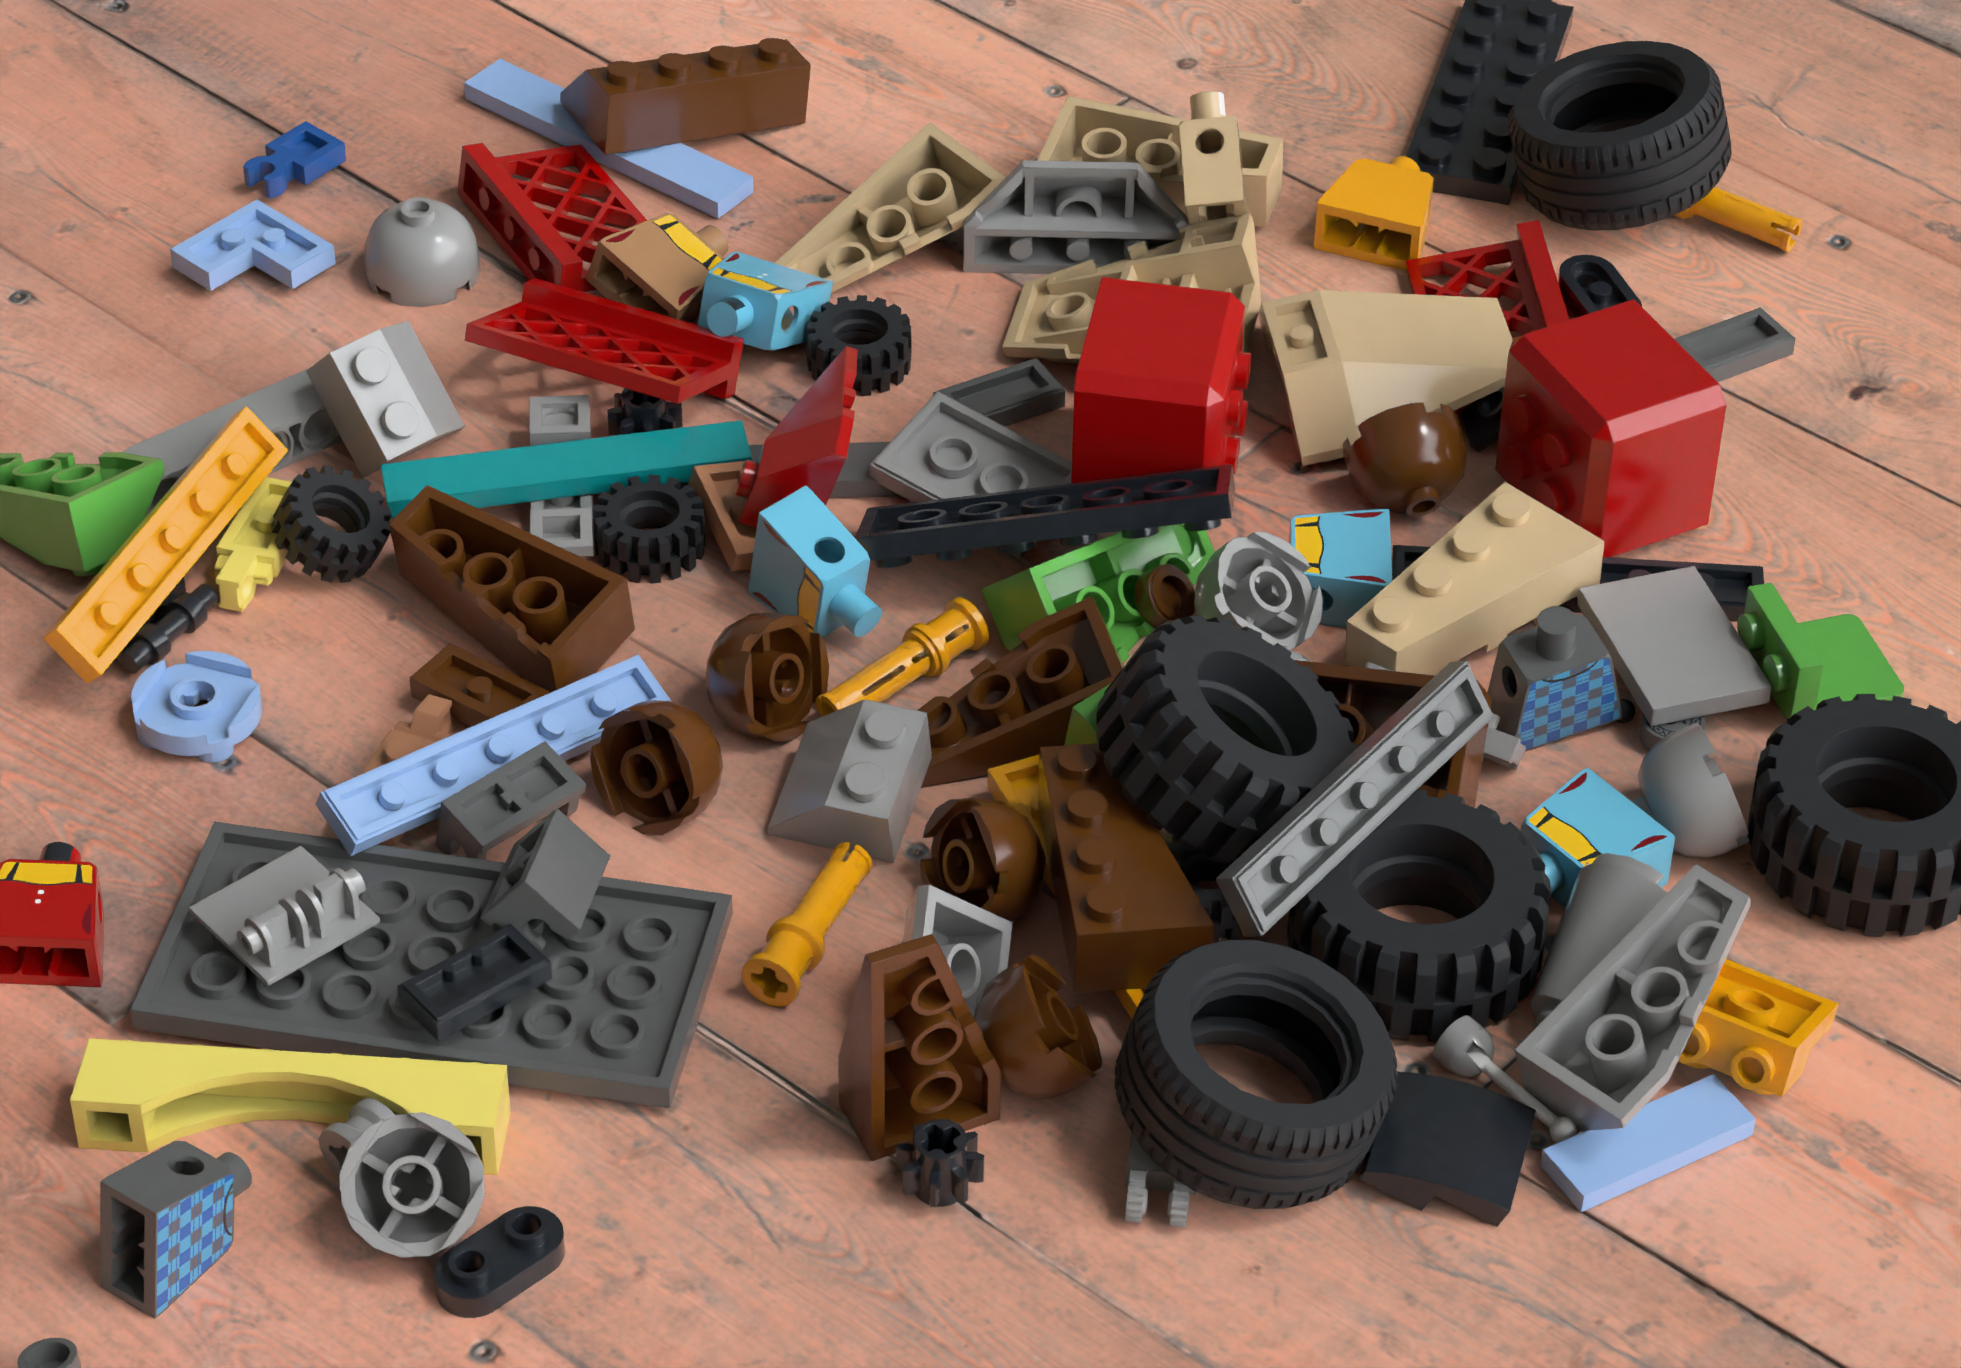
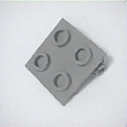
M302 846L295 848L189 907V912L267 986L380 923V917L358 897V895L366 891V886L362 876L356 869L350 868L344 871L336 868L329 872Z

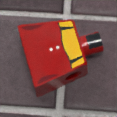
M52 842L45 845L39 860L8 859L1 862L0 983L101 987L103 982L104 906L97 866L91 862H81L79 851L74 846L64 842Z

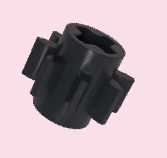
M624 388L622 393L614 394V408L607 410L609 435H625L683 427L681 403H673Z
M935 1119L922 1125H913V1144L901 1143L897 1144L896 1171L903 1173V1193L905 1195L915 1193L922 1202L930 1205V1207L949 1206L959 1200L962 1202L968 1201V1182L979 1183L984 1181L985 1155L977 1152L978 1134L975 1131L966 1133L959 1124L950 1121V1119Z

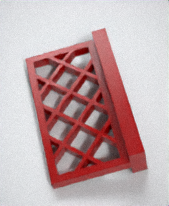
M483 143L462 146L457 194L528 280L537 278L581 292L597 290L586 280L588 270L583 268V261L592 262L597 246L591 245L593 241L599 242L604 237L621 231L604 226L605 223L629 228L647 221L581 144L494 157ZM575 166L580 174L558 168ZM511 175H518L531 180L526 182L512 178ZM547 183L568 189L567 193L544 187L542 184ZM583 193L604 199L605 203L579 197V195ZM533 202L550 206L556 209L554 210V212L537 207ZM568 212H571L578 215L593 218L594 220L592 222H589L582 219L567 216L566 214ZM559 232L577 236L581 239L580 241L562 237Z
M1539 220L1516 224L1518 240L1405 260L1412 294L1468 297L1459 294V292L1466 285L1472 284L1486 289L1479 297L1499 299L1501 296H1505L1519 301L1510 312L1501 309L1510 332L1515 331L1524 335L1570 320ZM1511 263V266L1500 276L1482 271L1486 266ZM1442 274L1452 277L1443 287L1422 280V278ZM1467 404L1454 411L1457 414H1461L1462 410L1470 404Z
M534 278L524 282L521 302L467 323L464 341L678 404L701 392L722 399L735 395L744 338L733 335L721 337L706 327Z

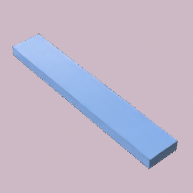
M497 60L464 83L466 100L563 146L581 144L595 161L717 219L754 193L753 176L682 143L605 155L560 103V93L564 88L505 60Z
M636 655L322 791L315 805L349 855L353 856L438 818L443 800L544 741L566 761L591 750L593 745L600 743L601 733L604 728L599 729V727L608 717L637 703L649 700L671 701V699L641 657Z

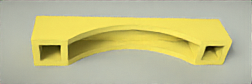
M93 1038L88 1039L70 1099L78 1148L149 1153L172 1141L218 1126L257 1120H301L330 1125L336 1122L345 1123L349 1119L351 1108L361 1099L371 1098L387 1106L395 1115L424 1112L451 1122L473 1143L483 1164L484 1175H498L511 1113L507 1065Z

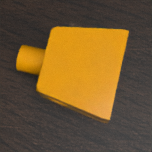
M1406 156L1395 157L1389 164L1367 158L1356 159L1317 202L1314 249L1407 271L1405 260L1422 257L1430 219L1434 178L1429 173L1420 171L1417 163Z

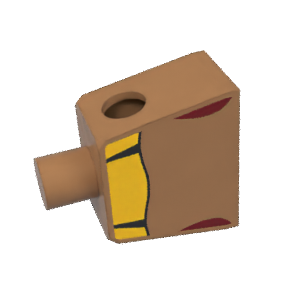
M665 213L601 239L598 242L586 280L609 300L692 323L700 314L707 273L725 259L723 256L728 251V242L722 231L715 226L707 225L698 232H694L676 215Z

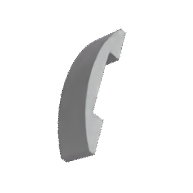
M589 395L529 397L530 446L591 439ZM593 494L532 501L530 533L578 556H593Z

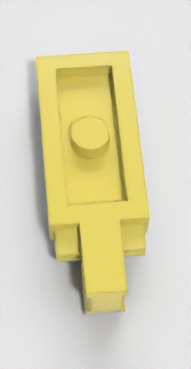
M266 477L243 504L216 546L217 561L214 569L216 570L215 576H217L216 584H219V608L243 612L254 598L256 585L268 586L272 583L273 577L276 578L286 563L287 559L285 556L288 550L278 549L274 541L278 534L272 533L271 524L274 520L273 515L292 483L291 481Z

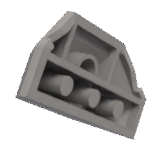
M1023 160L964 221L963 272L1051 274L1091 259L1094 260L1096 268L1130 257L1128 246L1145 241L1147 249L1150 250L1182 239L1179 229L1188 226L1189 221L1188 217L1139 163Z

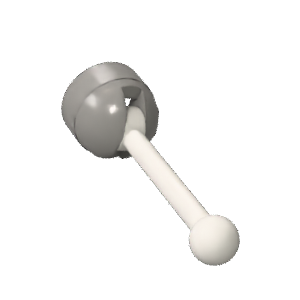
M1467 1015L1454 1021L1444 1031L1435 1045L1433 1057L1447 1070L1461 1077H1473L1481 1073L1486 1074L1515 1100L1535 1109V1116L1550 1128V1136L1554 1142L1559 1143L1577 1135V1126L1568 1117H1557L1492 1062L1495 1050L1493 1039L1486 1029L1473 1018Z

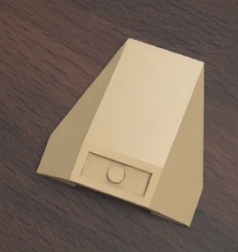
M1317 290L1262 302L1259 308L1260 326L1270 357L1275 356L1286 391L1291 428L1303 466L1319 462H1330L1342 458L1343 443L1348 437L1352 445L1354 441L1361 437L1358 426L1366 419L1387 409L1409 403L1423 402L1427 413H1442L1440 404L1448 405L1452 410H1457L1505 387L1508 352L1513 340L1497 298Z

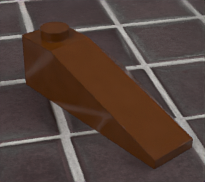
M1093 596L1035 621L1017 635L1021 644L993 664L986 658L970 670L974 677L972 681L949 698L936 696L917 710L927 713L932 759L921 788L988 775V769L1039 755L1040 747L1064 746L1072 708L1111 684L1124 667Z
M933 934L865 954L838 1055L839 1105L871 1161L896 1154L897 1144H913V1125L915 1124L922 1125L935 1119H950V1121L959 1124L967 1131L1000 1120L1001 1070L990 1052Z

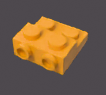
M1725 959L1678 1062L1693 1068H1711L1733 1077L1739 1086L1750 1092L1762 1095L1775 1094L1782 1097L1803 1075L1810 1050L1831 1029L1839 1003Z

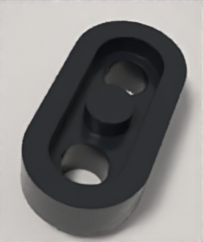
M1576 255L1566 259L1561 264L1558 278L1559 287L1564 302L1576 318L1633 299L1642 306L1640 299L1615 266L1608 260L1594 255Z
M518 1207L504 1213L448 1250L440 1257L434 1271L436 1295L440 1305L447 1312L463 1318L482 1317L496 1311L555 1271L562 1263L565 1255L564 1230L560 1219L551 1211L541 1207ZM471 1269L478 1270L475 1272L467 1273Z

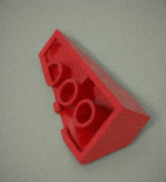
M846 346L765 439L756 463L745 460L734 495L744 498L739 523L757 528L759 512L805 485L826 506L847 458L855 412L850 410V408H852L856 390L852 388L857 374V349Z

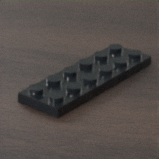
M1465 0L1406 157L1411 158L1417 163L1420 171L1429 173L1434 178L1432 192L1505 205L1510 204L1519 175L1508 128L1509 112L1522 87L1535 74L1560 60L1572 25L1573 6L1557 4L1552 0Z
M1228 464L867 508L855 539L867 551L870 561H875L876 567L893 568L912 562V556L936 553L938 560L952 561L972 556L974 554L973 549L998 546L1000 553H1019L1033 549L1035 541L1060 539V544L1063 546H1078L1096 541L1097 534L1121 531L1123 538L1137 539L1159 533L1160 526L1184 524V529L1187 531L1210 530L1219 527L1222 524L1221 519L1232 518L1235 494L1233 466Z

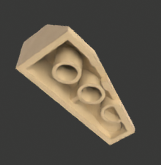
M929 122L781 256L775 264L833 281L831 291L833 293L963 227L964 221L971 215L972 211L1006 177Z

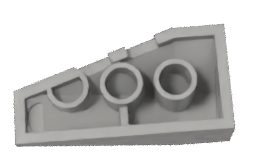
M1695 864L1514 1050L1525 1090L1557 1117H1568L1576 1124L1578 1131L1624 1128L1669 1081L1751 906L1750 896Z

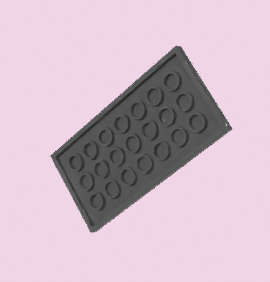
M214 821L131 1006L133 1029L280 1051L338 1053L343 1055L507 1065L509 1085L670 1108L733 914L732 895L602 877L581 929L568 940L552 931L550 926L543 920L532 919L528 921L529 927L534 932L541 934L546 941L541 953L551 961L552 979L438 1042L399 1004L397 986L501 929L496 923L489 926L481 919V916L505 865L504 862L384 845H375L350 856L339 839ZM299 846H302L329 872L336 868L344 871L350 868L356 869L362 876L366 886V891L358 895V897L380 917V923L269 986L259 979L189 912L190 906Z

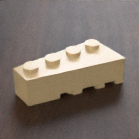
M1068 96L1037 161L1139 163L1187 216L1179 122L1187 119ZM1239 130L1247 214L1251 213L1254 225L1266 226L1282 191L1283 139Z
M1504 482L1347 620L1345 666L1365 668L1366 663L1370 662L1392 671L1436 676L1450 662L1460 661L1461 658L1476 650L1484 649L1486 652H1489L1499 646L1507 637V633L1530 621L1537 626L1538 615L1544 609L1559 606L1574 597L1578 598L1579 588L1600 584L1604 541Z

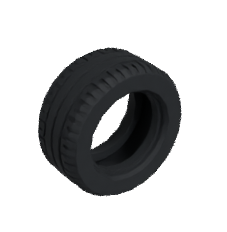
M1623 41L1573 53L1535 74L1520 90L1508 116V128L1522 192L1527 202L1551 221L1570 228L1590 231L1621 230L1667 219L1690 208L1707 196L1720 181L1732 155L1728 121L1718 75L1701 57L1689 49L1671 43Z
M1225 940L1196 947L1180 954V956L1164 964L1159 969V972L1151 978L1135 1011L1117 1057L1114 1087L1121 1113L1129 1129L1143 1151L1167 1174L1193 1191L1223 1203L1252 1209H1284L1327 1197L1333 1191L1340 1189L1345 1183H1348L1353 1174L1360 1168L1392 1103L1398 1080L1396 1070L1397 1058L1383 1020L1368 998L1344 975L1317 958L1287 946L1258 940ZM1200 1044L1237 1045L1271 1057L1299 1077L1316 1102L1311 1104L1276 1103L1242 1091L1213 1071L1195 1046Z

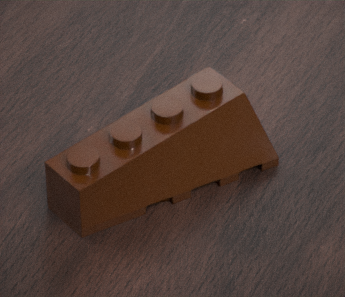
M766 38L758 44L738 47L720 45L712 47L709 51L686 55L667 53L661 55L658 59L639 62L615 61L606 67L585 70L560 93V103L605 155L805 123L811 64L787 39Z

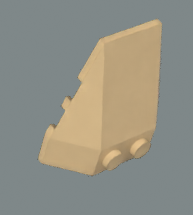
M1251 213L1188 225L1179 229L1182 239L1150 250L1147 249L1145 241L1128 246L1130 257L1096 268L1094 260L1091 259L1025 282L1002 346L1007 357L1037 358L1043 361L1079 364L1101 277L1231 292L1245 306L1242 352L1248 353L1261 305L1255 229Z

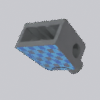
M1548 607L1538 615L1537 627L1508 636L1499 644L1487 692L1492 698L1491 712L1500 717L1496 730L1520 738V743L1526 746L1525 751L1621 719L1622 711L1612 658L1586 616L1574 614L1565 607Z
M173 1141L100 1181V1287L154 1319L162 1314L229 1250L234 1237V1198L247 1190L252 1183L250 1169L244 1160L232 1152H225L215 1158L186 1141Z

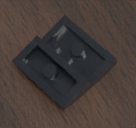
M1397 1071V1087L1392 1103L1366 1154L1359 1179L1421 1211L1435 1195L1498 1227L1511 1210L1536 1110L1504 1095L1465 1082L1440 1076Z

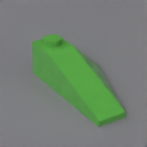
M104 452L98 457L100 464H76L73 453H55L50 458L36 459L24 463L21 453H0V538L45 565L70 569L77 576L99 573L145 519L165 471L163 460L124 452Z
M1184 524L1160 526L1159 533L1137 539L1123 538L1122 532H1119L1029 568L981 590L1003 644L1010 651L1021 644L1017 635L1035 621L1093 596L1124 664L1130 657L1128 652L1141 638L1151 634L1155 629L1143 619L1135 603V584L1141 574L1160 565L1170 564L1181 569L1194 586L1198 575L1215 551L1206 530L1187 531L1184 529Z

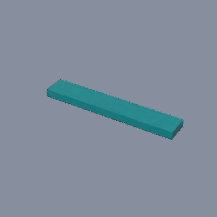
M739 420L381 464L386 505L390 507L391 518L394 519L426 485L473 507L484 508L610 492V485L620 482L624 487H628V478L634 476L639 477L640 483H649V475H660L661 484H666L670 477L680 480V483L689 482L694 466L745 460L752 461V455L743 422Z

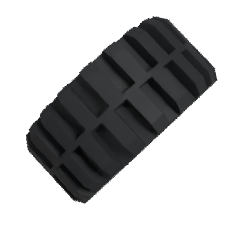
M1203 615L1187 616L1167 621L1157 626L1152 634L1147 636L1099 701L1096 712V738L1099 750L1106 752L1104 754V765L1111 778H1118L1122 784L1121 793L1132 806L1137 804L1148 815L1146 820L1159 831L1163 828L1177 837V844L1192 852L1195 849H1199L1207 853V859L1226 864L1239 858L1356 750L1357 744L1353 743L1354 731L1349 719L1343 718L1339 713L1340 703L1331 691L1325 692L1318 683L1319 677L1307 665L1302 667L1290 657L1292 653L1279 643L1272 645L1262 639V633L1245 626L1239 629L1232 625L1231 620L1219 617L1205 620Z
M1856 694L1851 701H1842L1840 696L1821 701L1817 704L1816 710L1807 706L1789 717L1787 723L1784 722L1773 731L1767 739L1766 748L1761 751L1758 761L1747 824L1749 832L1747 837L1751 845L1750 855L1756 868L1762 875L1766 874L1765 881L1781 899L1789 896L1792 898L1791 904L1795 910L1809 918L1813 914L1825 918L1826 926L1845 931L1846 926L1863 929L1864 936L1882 937L1885 931H1898L1900 937L1918 935L1924 931V926L1930 925L1936 930L1957 920L1958 914L1961 915V721L1955 724L1948 720L1946 711L1929 705L1927 709L1911 705L1912 699L1893 696L1892 701L1878 700L1875 694ZM1847 808H1878L1896 813L1911 821L1890 822L1876 820L1854 813Z
M1416 790L1299 900L1289 910L1287 947L1317 958L1344 975L1368 998L1383 1020L1387 1031H1389L1390 1038L1409 1041L1410 1035H1427L1428 1041H1438L1444 1031L1454 1021L1466 1015L1485 1028L1489 1018L1494 1022H1498L1515 1010L1517 1002L1519 1003L1528 997L1536 984L1537 973L1541 971L1551 899L1550 879L1545 874L1546 865L1532 844L1527 845V837L1513 823L1508 822L1503 825L1497 812L1482 804L1474 808L1466 805L1463 797L1445 793L1444 798L1426 796L1427 790ZM1397 905H1419L1444 911L1458 918V920L1439 924H1418L1392 918L1378 910Z

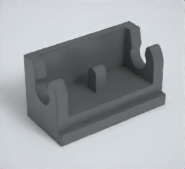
M544 741L443 800L440 808L436 846L444 854L451 855L461 845L466 857L486 860V853L489 849L550 814L556 808L567 817L576 812L579 797L585 793L586 783Z
M556 808L513 845L481 919L489 926L496 923L501 929L512 924L540 952L543 951L546 941L541 934L534 932L529 927V920L540 919L545 921L552 931L568 940L581 929L610 855Z

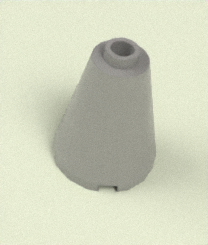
M1610 853L1598 855L1592 864L1587 862L1579 871L1531 999L1530 1005L1536 1017L1537 1026L1667 894L1658 885L1664 877L1663 874L1631 857Z

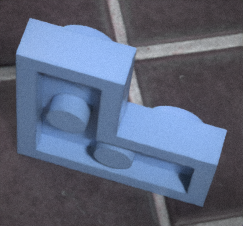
M258 199L170 249L173 268L209 291L227 283L253 266L294 289L336 264L334 245Z

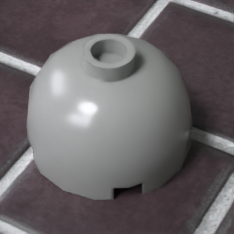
M411 198L386 209L375 219L365 242V272L370 288L376 294L377 286L384 291L390 292L391 302L401 306L428 307L448 303L456 299V289L464 286L468 281L469 289H471L477 283L481 270L479 249L471 224L453 206L433 199Z
M1253 532L1247 537H1235L1216 550L1208 559L1197 577L1194 607L1196 614L1203 615L1205 620L1214 617L1231 620L1234 627L1239 629L1245 626L1262 633V639L1272 645L1279 643L1284 648L1292 650L1313 636L1322 619L1323 597L1320 586L1312 591L1310 581L1304 575V572L1311 567L1299 551L1286 540L1272 534Z
M1698 722L1675 731L1658 741L1643 757L1638 772L1642 796L1631 800V802L1675 836L1674 852L1685 857L1709 858L1750 843V840L1747 837L1749 832L1725 772L1720 771L1714 759L1709 760L1708 755L1715 751Z
M424 1112L394 1115L368 1126L349 1147L339 1174L341 1203L352 1229L373 1248L400 1258L429 1257L457 1244L476 1223L485 1198L484 1167L473 1143L451 1122Z

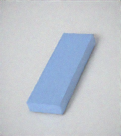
M1712 1074L1647 1103L1624 1128L1586 1130L1543 1149L1540 1166L1582 1213L1753 1136L1756 1118Z

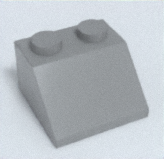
M409 321L378 329L330 352L306 370L362 477L380 470L381 464L394 463L465 427Z
M864 699L808 722L768 825L769 835L834 849L839 843L850 842V850L847 853H852L857 844L866 850L871 858L894 863L932 759L927 713Z

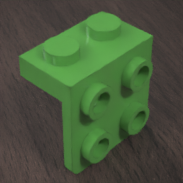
M1772 582L1748 587L1744 614L1739 616L1737 622L1738 634L1771 684L1770 694L1786 720L1807 706L1816 710L1817 704L1821 701L1840 696L1842 701H1851L1856 694H1875L1876 699L1892 701L1893 696L1903 697L1904 685L1859 617L1852 614H1842L1797 623Z

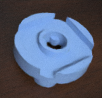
M195 651L185 653L186 663L175 664L166 669L164 659L146 669L133 686L131 701L138 741L147 748H155L162 752L179 756H197L200 760L209 763L220 762L229 758L234 752V745L246 739L260 722L263 709L259 683L252 679L251 669L242 660L234 656L214 651ZM200 700L208 701L207 704L191 707L195 706Z

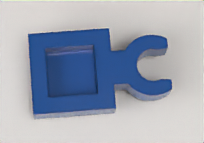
M305 121L266 144V156L252 158L244 164L245 185L252 187L258 182L263 181L265 196L269 199L283 194L288 187L287 183L294 179L307 185L346 161L345 143Z

